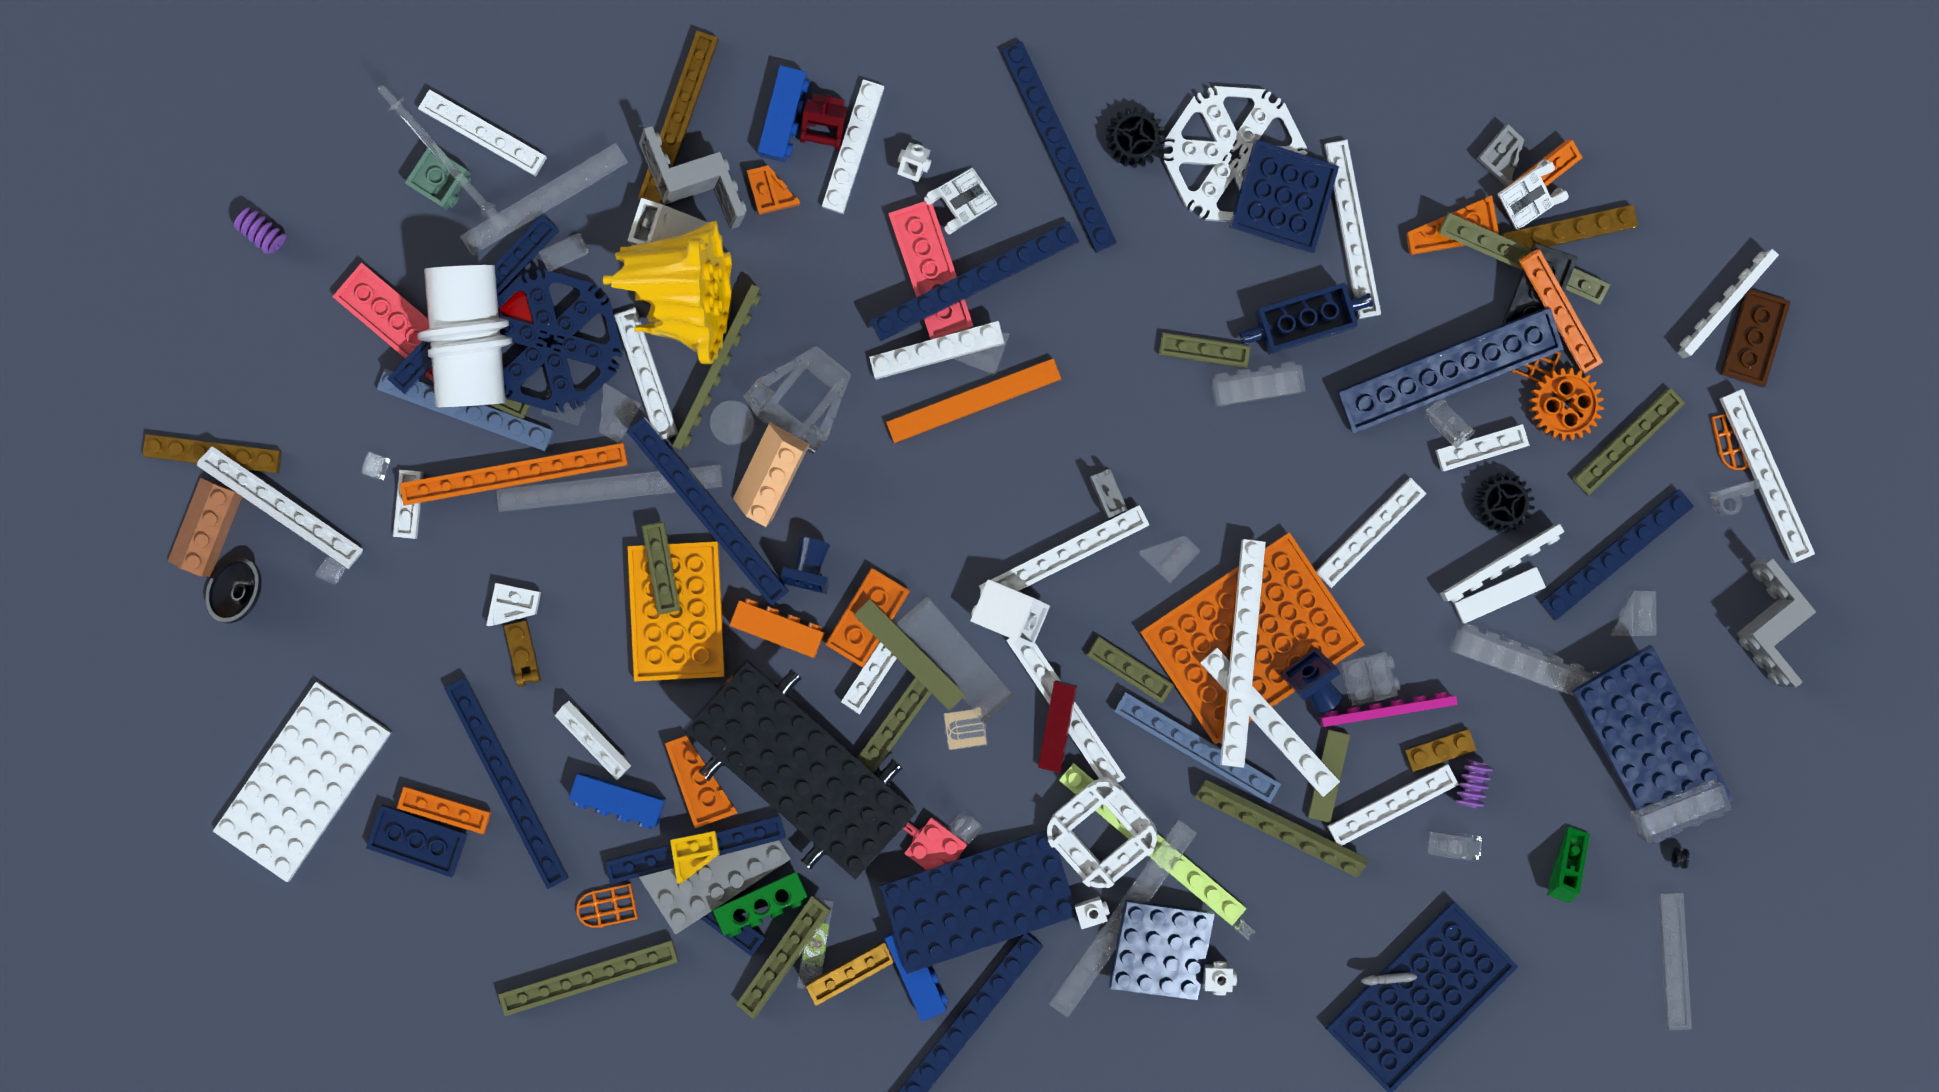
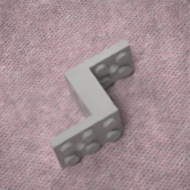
M652 126L643 129L639 144L663 204L666 205L714 189L730 229L739 227L747 210L744 201L738 197V186L735 179H731L728 171L730 168L727 159L722 158L721 153L717 152L669 168L671 166L670 160L666 153L663 154L661 149L662 140L659 133H655Z
M1773 558L1756 559L1750 564V567L1753 569L1752 573L1757 580L1763 581L1767 586L1768 594L1772 598L1777 599V601L1736 634L1740 638L1739 643L1747 651L1750 650L1755 656L1753 657L1754 662L1760 668H1764L1767 671L1768 679L1775 686L1796 688L1802 683V680L1774 646L1815 614L1816 611Z

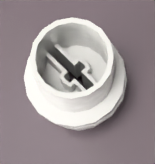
M495 265L425 268L429 329L418 333V340L429 342L431 349L428 350V357L432 358L435 406L458 407L506 403L501 348L512 344V337L500 334V329L509 326V320L499 317Z

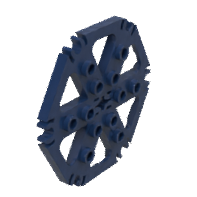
M543 269L545 279H543L542 272L537 270V279L531 280L527 272L525 273L526 283H524L523 275L521 274L497 297L499 317L509 320V326L500 329V334L512 337L513 343L527 346L513 362L503 369L504 385L506 386L505 396H508L510 391H513L510 397L507 398L508 400L558 413L557 404H559L561 413H565V403H570L572 409L576 410L577 406L574 400L577 399L579 408H581L617 373V371H611L608 368L611 366L614 369H619L620 367L612 362L613 357L623 356L620 352H614V349L623 351L611 300L602 306V303H605L608 297L604 295L601 299L596 298L595 294L600 290L598 286L589 292L590 288L595 285L594 283ZM552 283L564 284L577 288L580 291V297L559 318L556 317L549 290ZM516 292H525L534 325L503 316L501 314V307ZM596 314H602L606 319L610 340L606 344H600L575 337L574 335ZM553 335L554 340L562 345L556 344L548 348V344L539 338L546 339ZM567 358L597 366L600 369L599 377L584 391H577L574 387ZM545 364L552 391L551 397L548 400H542L523 394L521 386Z

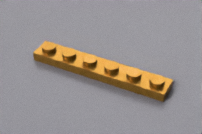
M1633 204L1507 232L1501 235L1529 248L1532 247L1533 242L1551 247L1628 230L1639 225Z
M145 434L143 457L197 463L213 446L246 470L279 474L282 451Z

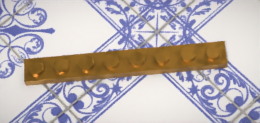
M698 30L696 31L660 133L662 140L661 149L663 154L666 153L669 157L671 164L669 168L674 167L719 41L718 37ZM648 167L638 200L643 198L661 204V196Z

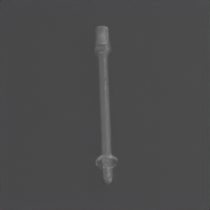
M380 85L378 87L379 93L391 105L387 111L392 112L395 110L480 206L483 218L486 217L498 232L506 227L509 222L496 209L495 203L487 202L404 108L402 103L405 99L402 97L400 100H397L385 85Z

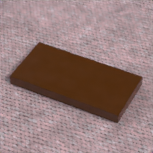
M1752 289L1745 293L1720 375L1762 388L1766 386L1791 301Z

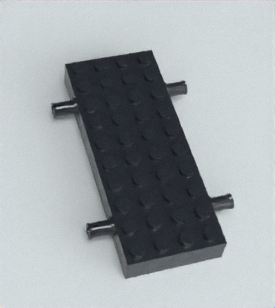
M746 659L685 726V731L712 755L710 760L699 770V773L702 776L705 775V778L710 781L722 766H726L813 842V848L801 859L805 866L807 864V867L812 869L823 855H828L856 880L917 812L915 807L891 787L889 783L903 768L894 759H891L890 763L880 774L874 772L789 696L788 693L802 679L794 670L791 669L777 684Z

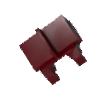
M813 94L812 100H807L803 110L800 142L819 143L834 146L835 149L840 150L847 113L845 100L830 97L829 95ZM816 125L830 127L833 131L837 132V138L810 133L808 129L809 127H816Z

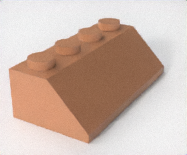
M200 477L168 562L198 576L211 577L242 496L228 487Z

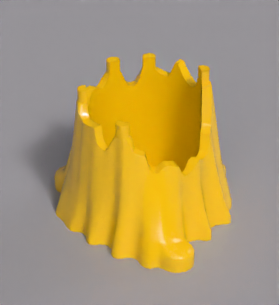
M711 221L696 230L680 236L629 247H620V252H616L615 257L616 260L622 261L624 266L614 275H604L603 284L611 285L612 288L635 291V301L650 303L651 307L647 319L648 322L653 323L636 325L634 331L680 341L697 353L701 364H713L714 360L718 358L719 349L723 348V334L727 333V321L730 317L732 288L730 284L732 258L730 252L723 251L722 236L719 234L717 221Z

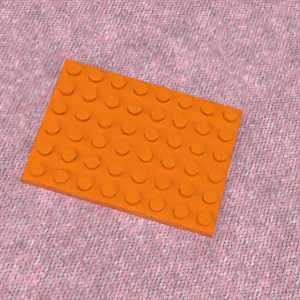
M1290 532L1265 548L1252 686L1273 707L1295 692L1283 680L1280 673L1309 651L1317 647L1335 665L1365 645ZM1239 566L1140 631V634L1215 745L1222 741L1227 692L1200 662L1215 648H1218L1230 661Z

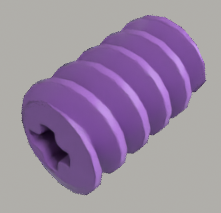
M250 207L244 209L234 221V229L241 231V234L248 237L250 242H254L256 247L261 248L263 253L272 254L277 251L286 240L287 235L283 233L278 236L279 228H274L271 231L273 223L268 222L265 224L266 217L264 216L257 219L259 216L257 210L250 213Z
M1466 759L1471 763V765H1464V769L1469 774H1462L1461 777L1467 782L1459 783V786L1465 790L1457 792V795L1462 800H1455L1454 803L1472 808L1483 807L1484 803L1479 798H1486V794L1481 790L1489 788L1483 781L1491 780V777L1486 772H1492L1493 768L1487 764Z

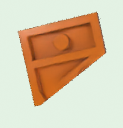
M768 165L746 171L758 215L800 205V200L797 197L795 198L787 189L785 183L778 179L776 173Z

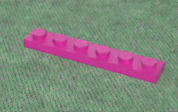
M1449 692L1435 693V698L1427 699L1426 695L1413 697L1411 702H1404V699L1392 700L1391 705L1382 706V703H1374L1368 705L1369 709L1360 710V706L1346 708L1347 712L1338 714L1337 710L1324 712V716L1319 717L1320 726L1326 727L1458 704L1456 696L1449 695Z

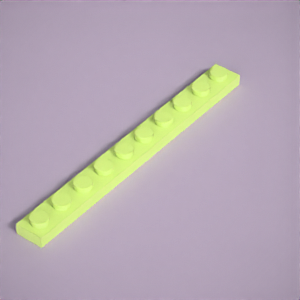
M1074 763L1071 764L1059 779L1076 795L1091 782L1095 781ZM1102 804L1095 810L1128 839L1133 836L1106 805ZM1157 833L1156 845L1150 857L1233 926L1246 910V907Z

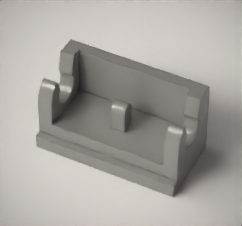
M1110 469L1089 478L1107 519L1128 510Z

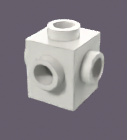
M909 143L906 150L902 149L898 157L900 166L897 174L919 182L923 172L927 173L932 160L928 158L931 150L919 144Z
M1214 961V965L1205 964L1203 989L1205 991H1213L1214 995H1226V992H1232L1233 986H1236L1237 974L1233 972V968L1224 961Z

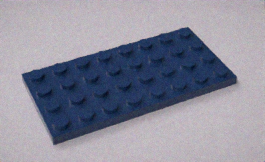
M1646 646L1571 690L1652 843L1657 845L1734 800L1653 646Z
M1047 830L879 885L907 974L1077 916L1074 907L1075 903L1059 852L1055 847L1052 848L1050 846Z
M1452 901L1379 974L1414 973L1417 975V978L1410 982L1367 985L1325 1029L1387 1092H1394L1518 966Z

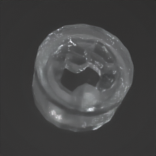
M1240 919V924L1235 925L1234 928L1249 941L1251 934L1255 935L1256 931Z

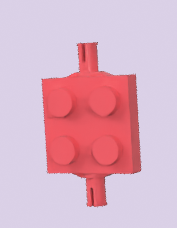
M933 817L920 829H917L909 822L903 828V830L913 836L912 843L904 854L926 870L960 859L962 851L968 844Z

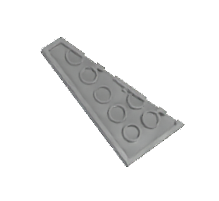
M777 840L717 856L681 884H677L675 868L639 878L676 935L791 858L780 841Z

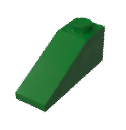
M1570 826L1567 827L1551 873L1547 896L1569 903L1580 894L1589 833Z

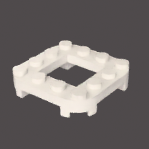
M1104 777L1091 782L1052 815L1047 827V836L1050 846L1058 850L1082 877V882L1085 885L1096 888H1110L1115 884V881L1147 855L1150 856L1157 841V830L1153 821L1123 787L1110 778ZM1103 804L1112 811L1133 836L1100 862L1072 829Z

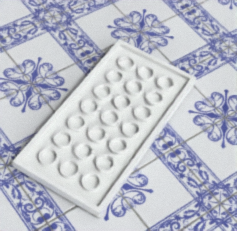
M315 682L213 832L284 881L289 882L392 732L320 682Z

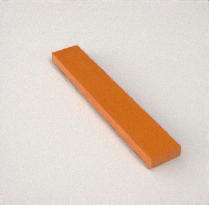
M1537 248L1519 259L1521 267L1543 306L1551 308L1557 330L1582 374L1603 363L1540 249Z

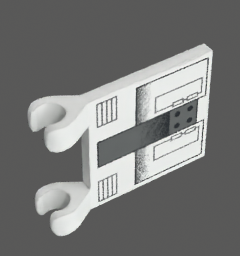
M1547 159L1540 161L1533 170L1498 193L1515 230H1519L1554 205L1566 201L1569 197L1567 191H1563L1561 188L1555 189L1549 195L1541 176L1552 172L1555 167Z
M973 168L939 188L928 192L924 198L925 202L931 205L942 197L956 219L948 222L944 228L949 235L997 206L996 201Z

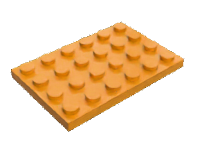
M719 543L669 544L681 610L664 614L657 613L645 545L627 546L634 681L725 677Z

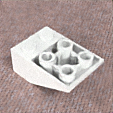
M641 198L627 241L631 245L676 237L696 230L708 222L668 206Z

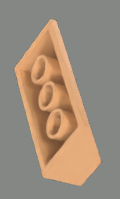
M772 423L768 424L733 497V500L746 517L765 527L773 520L810 445Z

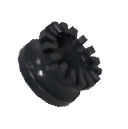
M1675 847L1671 857L1672 866L1675 868L1680 866L1682 869H1686L1687 865H1689V860H1687V858H1690L1689 850L1684 848L1681 851L1680 848Z

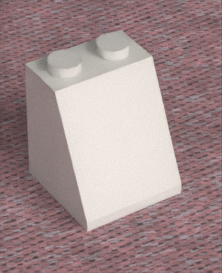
M988 579L981 588V597L978 604L972 610L970 621L1033 647L1050 605Z

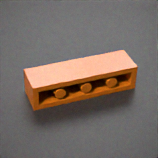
M748 598L745 599V602L739 600L729 626L816 658L825 632L820 631L821 626L809 622L808 626L799 623L800 618L788 614L787 618L778 615L779 610L769 606L766 607V610L757 607L759 602Z

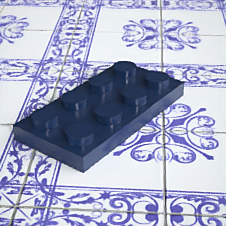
M381 805L366 849L453 877L468 833L386 805Z

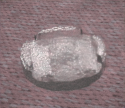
M728 400L722 402L712 412L710 420L712 434L719 441L727 445L744 443L751 437L754 431L755 419L753 413L747 405L739 401Z

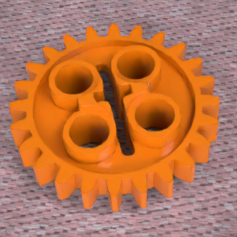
M1564 368L1559 369L1558 374L1555 371H1551L1550 377L1547 375L1542 376L1544 383H1536L1539 390L1531 391L1536 396V398L1529 400V402L1535 404V407L1530 408L1529 411L1536 412V415L1531 419H1538L1540 422L1536 427L1544 426L1543 434L1551 432V439L1556 438L1557 435H1559L1560 441H1564L1566 435L1569 441L1574 440L1575 435L1578 439L1582 438L1583 432L1585 434L1591 433L1589 426L1597 427L1594 419L1602 418L1597 414V411L1604 410V407L1598 405V402L1604 400V398L1597 397L1601 389L1594 390L1593 387L1597 382L1589 383L1590 375L1582 378L1581 370L1577 371L1575 375L1573 368L1568 369L1567 373ZM1562 383L1568 387L1566 395L1560 391ZM1553 392L1556 397L1551 396L1550 393ZM1579 397H1583L1585 399V408L1579 406ZM1566 400L1568 401L1567 406L1569 407L1567 409L1564 408L1565 403L1563 402ZM1548 401H1551L1555 406L1553 413L1547 410L1546 404ZM1566 415H1570L1573 419L1571 426H1568L1564 421Z

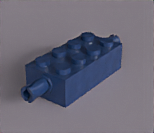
M1344 282L1259 308L1255 312L1258 327L1240 331V338H1244L1241 342L1244 346L1262 340L1265 343L1268 355L1352 330L1358 326L1354 311L1373 307V301L1369 300L1371 295L1366 293L1350 299Z

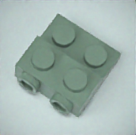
M428 146L405 181V184L447 211L449 207L453 208L457 204L459 197L456 195L460 189H466L470 184L471 178L469 176L471 173L439 151Z

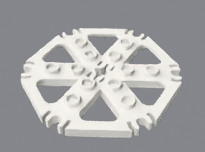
M1214 86L1212 89L1210 87L1207 90L1209 98L1204 99L1201 93H1198L1197 102L1194 96L1165 139L1171 140L1165 142L1164 147H1170L1172 153L1164 154L1163 158L1166 160L1172 159L1173 161L1164 160L1163 163L1185 207L1187 208L1188 204L1193 201L1194 203L1190 206L1189 211L1192 212L1195 207H1200L1202 210L1199 216L1200 219L1205 216L1206 212H1209L1208 217L1204 221L1231 222L1233 212L1220 211L1217 208V201L1232 179H1234L1240 191L1253 142L1260 139L1274 118L1283 120L1292 138V143L1289 146L1278 147L1307 156V152L1303 151L1307 147L1285 102L1277 109L1281 99L1278 98L1275 103H1270L1268 100L1271 95L1270 91L1266 93L1264 99L1261 98L1265 89ZM1227 97L1250 98L1254 102V108L1238 131H1236L1223 104L1224 99ZM1199 112L1202 114L1215 142L1186 140L1182 137L1181 131L1194 113ZM1241 145L1242 147L1238 155L1241 159L1236 158L1229 165L1228 163L1232 156L1229 152H1235ZM1181 164L1214 166L1197 191H1190L1187 188L1179 171Z

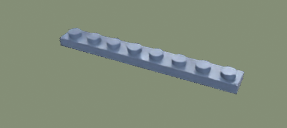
M384 368L377 390L547 452L554 433L553 430L485 405L436 407L434 386L418 381L405 395L387 379L393 371Z
M1126 692L1114 710L1115 713L1268 803H1271L1281 786L1277 781L1246 763L1244 768L1220 765L1221 748Z

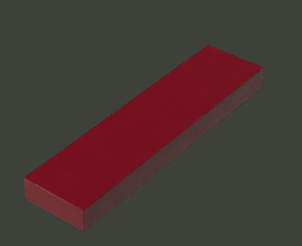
M1054 681L1038 768L1060 773L1062 770L1078 685Z

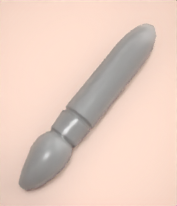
M1414 973L1370 975L1362 979L1361 982L1371 986L1384 983L1410 982L1415 980L1417 975Z

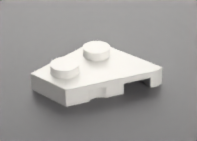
M495 583L486 626H494L537 614L541 592Z

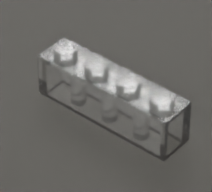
M1287 362L1281 364L1282 368L1273 369V366L1269 365L1259 367L1257 372L1244 369L1237 371V375L1229 376L1228 373L1216 374L1215 379L1210 381L1214 408L1303 393L1306 391L1302 365H1295V362Z
M1711 780L1630 813L1638 837L1647 843H1654L1660 841L1661 837L1668 834H1678L1686 827L1701 825L1704 820L1709 818H1719L1724 815V812L1732 809L1724 785Z

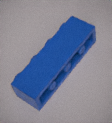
M780 65L758 148L760 157L786 163L787 157H791L793 151V144H791L792 136L797 135L799 123L796 122L798 114L802 115L805 101H802L804 92H808L810 80L807 79L805 71Z
M582 772L576 774L569 800L573 801V805L583 809H587V806L596 808V813L607 816L609 813L617 815L618 820L630 822L631 819L639 822V826L651 829L652 826L656 827L659 824L666 802L665 798Z
M894 932L885 935V941L921 1022L947 1011L946 1004L949 1001L944 990L940 991L936 984L940 982L936 971H931L929 967L907 974Z

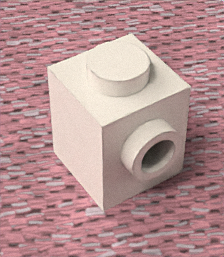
M1100 897L1077 903L1074 906L1081 929L1107 922L1106 915L1110 914L1106 901L1102 902Z

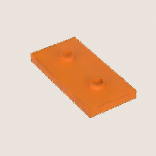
M871 568L825 645L864 668L880 641L854 614L870 599L892 621L910 590Z

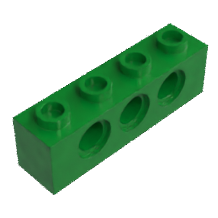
M797 872L725 904L713 910V913L723 935L728 934L731 938L742 933L741 927L749 924L750 928L763 923L762 918L769 914L771 918H774L784 913L782 908L791 905L793 909L804 904L803 899L807 895ZM782 889L788 893V900L786 902L779 903L776 900L775 894L778 890ZM763 899L767 902L768 907L765 912L759 913L755 910L754 904L757 900ZM735 910H745L747 913L746 920L743 922L735 921L733 918Z

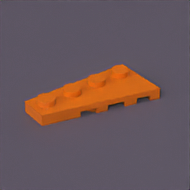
M1492 195L1456 212H1452V214L1499 234ZM1445 216L1406 233L1410 255L1466 245L1438 233Z
M687 736L665 743L695 829L738 813L714 776L709 781L705 778V775L702 776L699 773V770L705 763Z

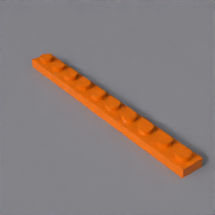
M620 443L399 484L403 506L628 466L625 445Z

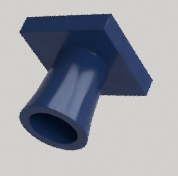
M800 537L796 568L783 567L781 574L783 584L827 594L829 587L828 577L821 576L820 571L830 544L814 538Z
M1317 647L1280 673L1283 680L1303 700H1306L1308 697L1310 698L1312 707L1316 712L1330 711L1341 700L1340 691L1330 682L1341 673Z

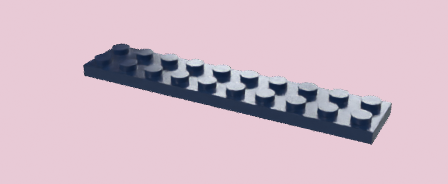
M1543 308L1338 390L1337 393L1351 432L1354 434L1564 350L1551 308Z

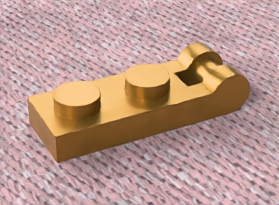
M528 621L505 625L504 629L517 686H525L528 682H541ZM530 666L531 672L524 674L523 668Z

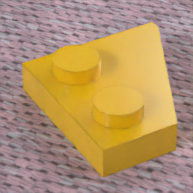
M715 831L670 840L677 884L686 881L720 855Z

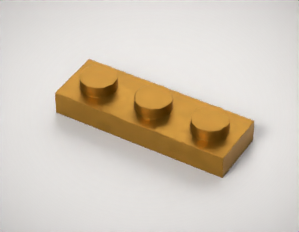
M1467 728L1405 749L1404 752L1410 770L1414 772L1476 751L1470 729Z

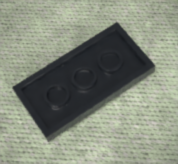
M1533 242L1530 253L1537 248L1540 249L1563 292H1565L1578 257ZM1524 270L1521 273L1502 325L1545 308Z

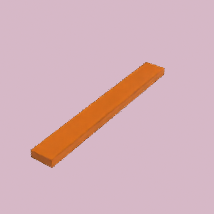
M1053 358L886 423L895 444L1060 381L1061 376Z

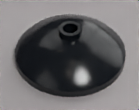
M235 557L225 561L215 570L209 580L205 597L207 610L215 620L228 624L243 619L252 611L258 602L262 588L261 573L257 565L249 559Z

